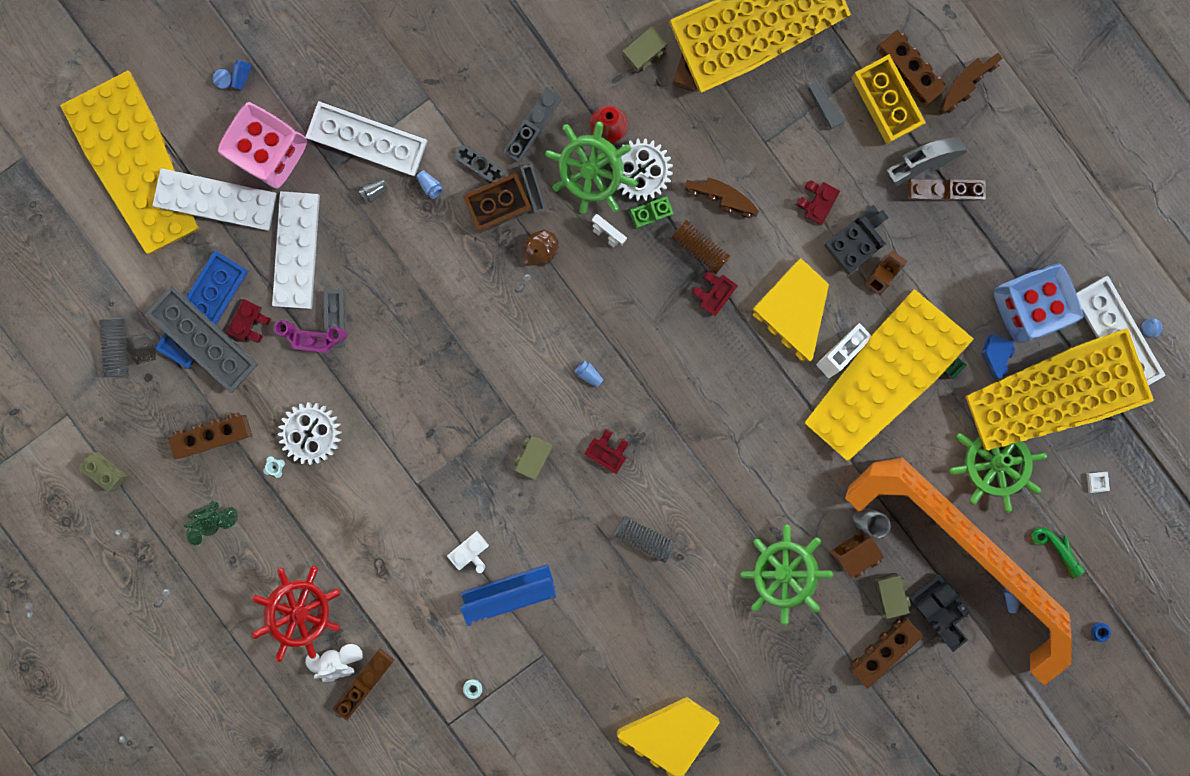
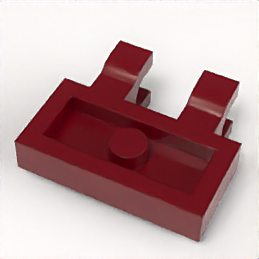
M810 180L806 183L804 189L816 194L812 203L801 197L798 198L795 205L807 211L805 214L806 218L819 225H823L840 190L825 182L819 186Z
M707 271L702 278L714 285L707 294L698 286L691 293L702 300L699 306L716 317L738 285L723 274L718 278L710 271Z
M243 299L226 333L246 342L247 337L255 342H261L263 335L251 329L256 320L262 324L269 325L272 318L260 313L262 307Z
M606 428L600 440L594 437L584 454L617 474L627 458L622 454L629 445V442L622 439L617 449L614 450L606 445L613 434L612 431Z

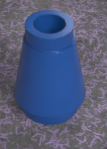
M236 59L235 64H233L232 87L243 90V86L252 71L250 69L251 64Z

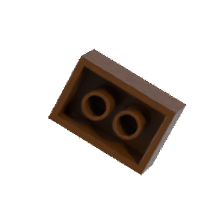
M516 173L463 195L479 233H483L532 211Z
M862 531L829 551L840 570L850 578L854 577L855 579L865 573L864 570L871 566L873 568L882 562L881 559L884 558L873 538Z

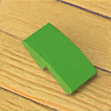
M667 196L629 211L635 229L674 214Z

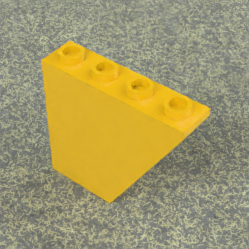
M800 258L752 309L754 312L753 316L760 323L764 321L768 325L767 329L774 336L778 334L782 338L781 342L788 349L792 347L796 351L795 355L802 362L805 360L810 362L813 359L829 284Z
M685 697L618 729L617 737L619 738L618 741L623 745L633 747L634 752L639 756L644 757L645 755L651 759L650 763L655 767L659 768L661 766L664 768L669 776H684L720 722L716 716L688 697Z

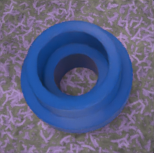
M1099 622L1093 625L1091 635L1094 640L1105 642L1110 638L1111 630L1107 624ZM1099 629L1103 630L1101 635H1098Z

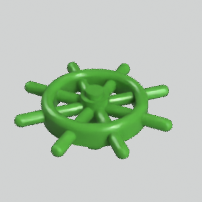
M602 122L595 124L594 135H584L578 138L568 124L564 125L563 131L570 143L561 154L549 150L545 152L547 158L559 162V172L562 181L554 184L552 190L557 192L567 187L572 194L581 199L579 208L581 214L587 212L589 201H601L604 199L613 212H618L619 207L612 194L619 188L621 183L631 187H636L638 184L637 180L624 176L621 156L629 153L631 146L625 145L617 150L610 142L601 138ZM582 146H591L589 157ZM574 150L577 152L581 161L571 158V155ZM611 163L613 172L603 169V166ZM570 166L578 168L580 171L572 174ZM600 176L612 180L608 188ZM583 177L585 178L584 187L577 182ZM593 180L599 191L591 190Z
M961 433L956 435V439L967 446L968 450L965 455V465L952 467L949 473L951 475L966 473L970 482L977 488L969 500L971 505H975L982 494L985 493L990 496L1001 497L1004 511L1010 513L1012 506L1009 495L1016 493L1023 487H1026L1035 494H1040V487L1029 481L1032 473L1033 462L1045 460L1047 458L1046 453L1031 454L1027 445L1022 441L1005 446L1001 453L999 447L991 449L992 454H990L981 447L982 441L980 436L971 441ZM1015 448L1020 456L1012 457L1010 452ZM976 453L988 462L975 464ZM1022 464L1021 473L1019 474L1009 466ZM989 469L988 473L982 480L979 477L977 471ZM1004 473L1016 480V482L1007 487ZM995 475H997L999 488L989 485Z
M785 525L783 527V542L772 544L767 548L760 539H755L753 543L762 554L756 562L754 571H743L740 574L743 579H754L757 591L760 594V598L752 605L751 609L757 612L766 602L775 607H780L781 624L783 626H787L789 623L790 608H796L806 603L813 612H818L820 607L811 598L816 590L818 579H830L833 577L832 571L818 570L817 562L812 555V552L821 543L820 538H814L805 548L802 545L791 542L790 525ZM790 550L799 554L791 564ZM780 552H783L782 564L775 557ZM769 562L776 569L775 571H766ZM805 562L807 571H797L796 569ZM766 579H776L768 588ZM806 579V583H805L804 587L802 588L800 584H802V583L804 582V580ZM782 585L781 599H778L773 594ZM790 586L798 594L791 599H789Z

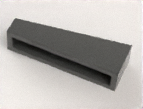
M816 82L808 87L830 130L846 121Z
M532 163L520 167L534 212L538 213L546 210Z

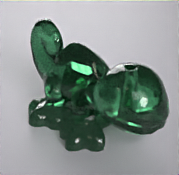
M214 501L203 508L194 509L187 515L191 520L184 525L185 528H188L186 531L187 541L194 546L200 545L203 541V536L214 535L219 530V527L223 529L231 528L238 520L236 509L229 507L216 513L219 504Z

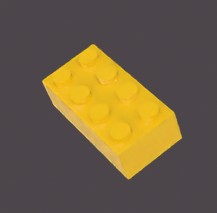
M890 54L855 72L851 77L887 145L926 123Z

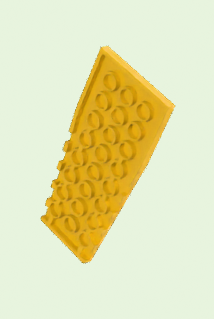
M714 0L668 22L698 91L703 93L759 67L845 19L851 13L845 0Z
M126 71L60 105L87 159L146 254H152L200 229L193 215L153 207L160 169L175 170L172 165V159L165 148V142L158 125L130 71Z
M914 289L875 331L805 421V424L846 461H850L868 442L875 438L880 431L934 384L970 345L974 338Z
M1128 328L1069 348L966 396L985 450L1007 446L1034 437L1100 421L1154 401Z

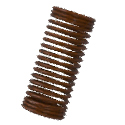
M685 220L672 236V239L676 243L679 242V245L682 244V247L687 249V252L690 251V254L693 252L692 256L698 257L697 260L703 262V265L707 262L705 267L709 265L708 269L711 268V271L717 274L731 255L725 254L726 251H723L720 247L716 249L718 244L714 246L715 242L709 241L710 238H707V236L702 239L704 233L700 236L702 231L698 233L699 229L696 230V227L693 228L694 225H691V222Z

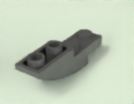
M546 87L503 152L520 163L553 117V113L563 97L549 87Z
M958 137L934 141L902 155L903 161L887 169V172L896 187L929 168L932 171L937 170L965 154L967 150Z

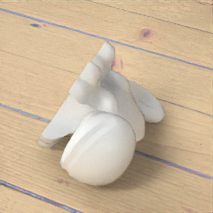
M347 644L341 648L340 653L335 650H329L321 657L316 653L314 659L307 655L305 663L310 671L318 673L314 675V679L322 678L323 683L331 682L339 677L351 676L354 673V669L346 664L361 660L363 653L357 645Z

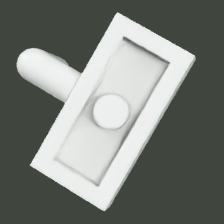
M476 531L449 553L447 557L458 570L472 561L476 566V571L482 573L485 565L477 555L489 545Z

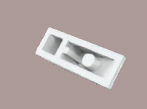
M859 323L816 364L817 367L828 378H831L840 372L865 346L871 335Z

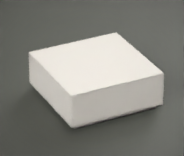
M1108 472L1087 473L1089 493L1110 491Z

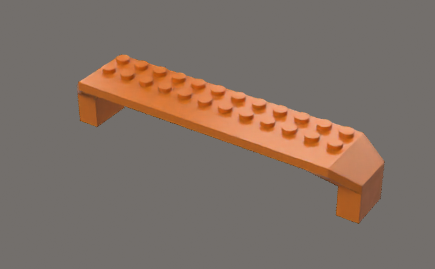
M903 457L872 463L849 485L845 499L859 512L879 494L908 495L1050 629V638L1030 654V672L1044 686L1071 665L1072 636L1069 613Z

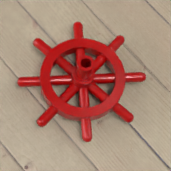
M317 566L310 568L306 581H289L285 570L279 568L277 574L281 585L270 594L268 599L259 595L252 597L253 602L265 606L263 612L265 626L254 631L252 638L258 639L268 633L276 642L280 643L275 657L277 662L283 660L288 646H305L308 656L314 659L316 652L312 642L322 634L325 628L335 632L340 629L338 624L328 621V601L338 597L340 590L335 589L324 594L319 587L313 584L318 572ZM302 589L299 599L296 601L292 590ZM310 592L315 600L305 605ZM286 595L289 604H281L279 601ZM318 607L317 617L308 614L309 611ZM276 610L283 615V617L275 620ZM305 621L314 624L309 631L306 628ZM289 622L285 634L282 635L278 628ZM297 625L301 636L292 638Z

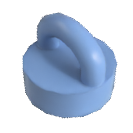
M219 69L213 74L212 79L215 86L220 89L231 87L232 75L225 69Z
M1155 318L1147 319L1141 325L1142 333L1149 338L1159 336L1163 329L1161 322Z

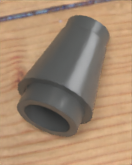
M381 179L380 181L361 186L362 189L358 190L364 203L367 204L376 200L388 187L384 180Z

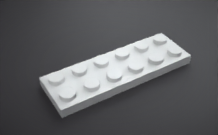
M319 101L306 134V138L413 177L416 176L428 142L421 137Z
M161 168L153 207L269 231L277 193Z
M280 191L272 306L312 309L319 194Z
M1108 276L1101 278L1076 293L1083 315L1096 338L1128 328L1148 385L1166 376Z

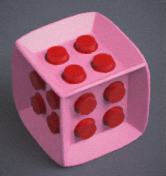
M248 102L238 112L223 136L218 153L271 187L278 189L289 177L302 156L307 139L301 133L295 132L280 119Z

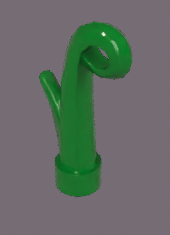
M1037 528L1032 532L1031 540L1037 546H1042L1049 540L1072 579L1079 577L1085 572L1082 565L1077 562L1073 555L1067 535L1064 536L1063 544L1047 528ZM1039 534H1043L1041 541L1038 540Z

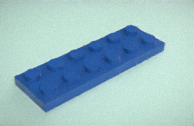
M214 251L186 298L217 325L249 270L221 253ZM164 333L155 348L187 369H190L195 361L166 333Z

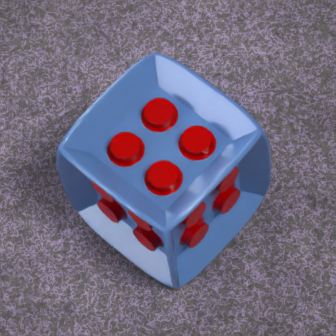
M1059 263L1025 274L994 288L996 304L1005 326L1015 342H1027L1031 339L1045 336L1083 318L1082 307L1068 273Z

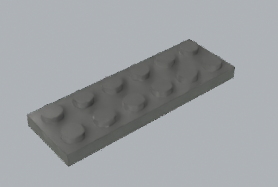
M171 286L146 313L153 322L230 393H233L259 365L174 286Z

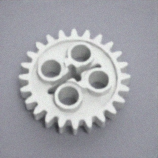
M638 138L636 144H633L630 140L631 151L621 156L623 166L631 164L634 170L630 173L624 171V176H633L638 172L639 166L643 168L653 159L656 162L645 169V174L640 172L634 177L635 180H644L645 186L643 188L631 187L621 183L617 190L623 188L622 195L624 196L629 193L630 200L633 196H636L637 201H639L640 197L647 201V196L649 195L654 199V193L656 192L660 196V188L666 190L667 187L664 183L671 182L667 178V176L673 175V172L668 171V169L673 167V164H667L671 157H664L667 150L661 152V144L654 147V140L650 145L647 144L646 138L643 143H640ZM641 152H645L648 154L649 159L641 161L638 155ZM653 167L658 168L660 175L652 176L650 169Z
M308 402L305 408L302 403L299 404L300 410L292 407L294 413L286 412L289 418L281 419L285 425L279 426V428L283 429V432L278 435L283 436L284 439L279 441V443H285L286 446L282 450L289 449L287 456L289 457L294 454V461L301 458V464H305L306 460H308L309 465H311L315 459L318 464L321 462L320 457L323 460H327L326 454L333 455L334 453L331 449H338L335 442H339L341 439L336 436L342 432L337 431L336 428L340 424L334 423L337 416L330 417L333 412L332 410L325 412L326 406H322L319 409V403H315L312 408L311 402ZM305 415L310 418L308 426L302 423V418ZM316 418H318L319 421L313 428ZM322 424L327 427L325 435L319 432V426ZM313 428L311 432L313 436L307 439L309 434L306 431ZM295 432L301 435V440L298 443L293 439ZM307 439L304 449H302L301 446ZM312 441L318 444L316 452L310 449Z

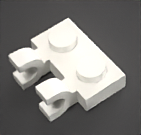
M598 214L592 219L594 223L593 232L598 236L603 231L608 234V244L613 248L618 243L622 246L627 240V237Z

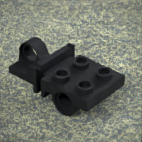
M872 205L824 245L847 275L851 274L886 245L875 228L889 217L883 210L879 212Z
M939 574L909 597V600L932 628L936 629L939 627L936 633L952 652L968 641L956 624L971 612L968 608L961 609L965 604L962 603L956 592Z

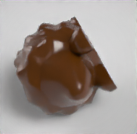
M545 229L533 233L524 243V264L526 266H545L557 254V249L559 248L556 235Z

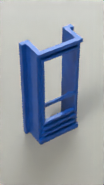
M547 564L461 592L464 605L460 606V610L466 625L470 626L473 621L478 622V620H484L486 617L487 619L551 599V596H553V599L556 598L555 583L549 565Z

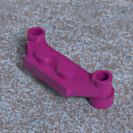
M284 320L277 321L274 325L275 333L279 336H285L292 344V349L330 353L332 347L347 338V332L339 327H331L327 333L297 330L293 323Z

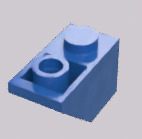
M992 334L987 335L981 354L992 377L1001 379L1007 373V362L1014 354L1015 348L1013 346L1015 342Z

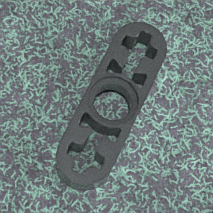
M463 145L457 148L455 152L457 160L489 182L493 183L505 177V172L501 167L470 147ZM467 150V154L471 158H473V156L476 155V157L472 160L471 165L468 164L471 162L469 159L465 157L463 158V160L461 159V151L465 152ZM478 160H483L486 163V167L483 170H477L475 163ZM490 165L493 166L490 168L493 172L497 173L500 171V179L496 178L493 180V175L489 172L487 176L484 175L489 170Z

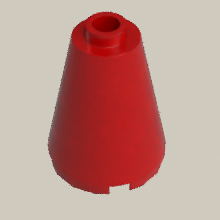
M612 105L598 108L590 120V129L593 135L595 124L597 122L603 123L601 138L610 143L620 141L628 129V120L625 113L620 108Z

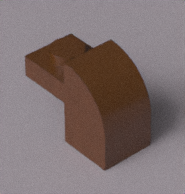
M891 250L875 267L865 285L878 295H881L890 286L894 277L906 265L907 260Z

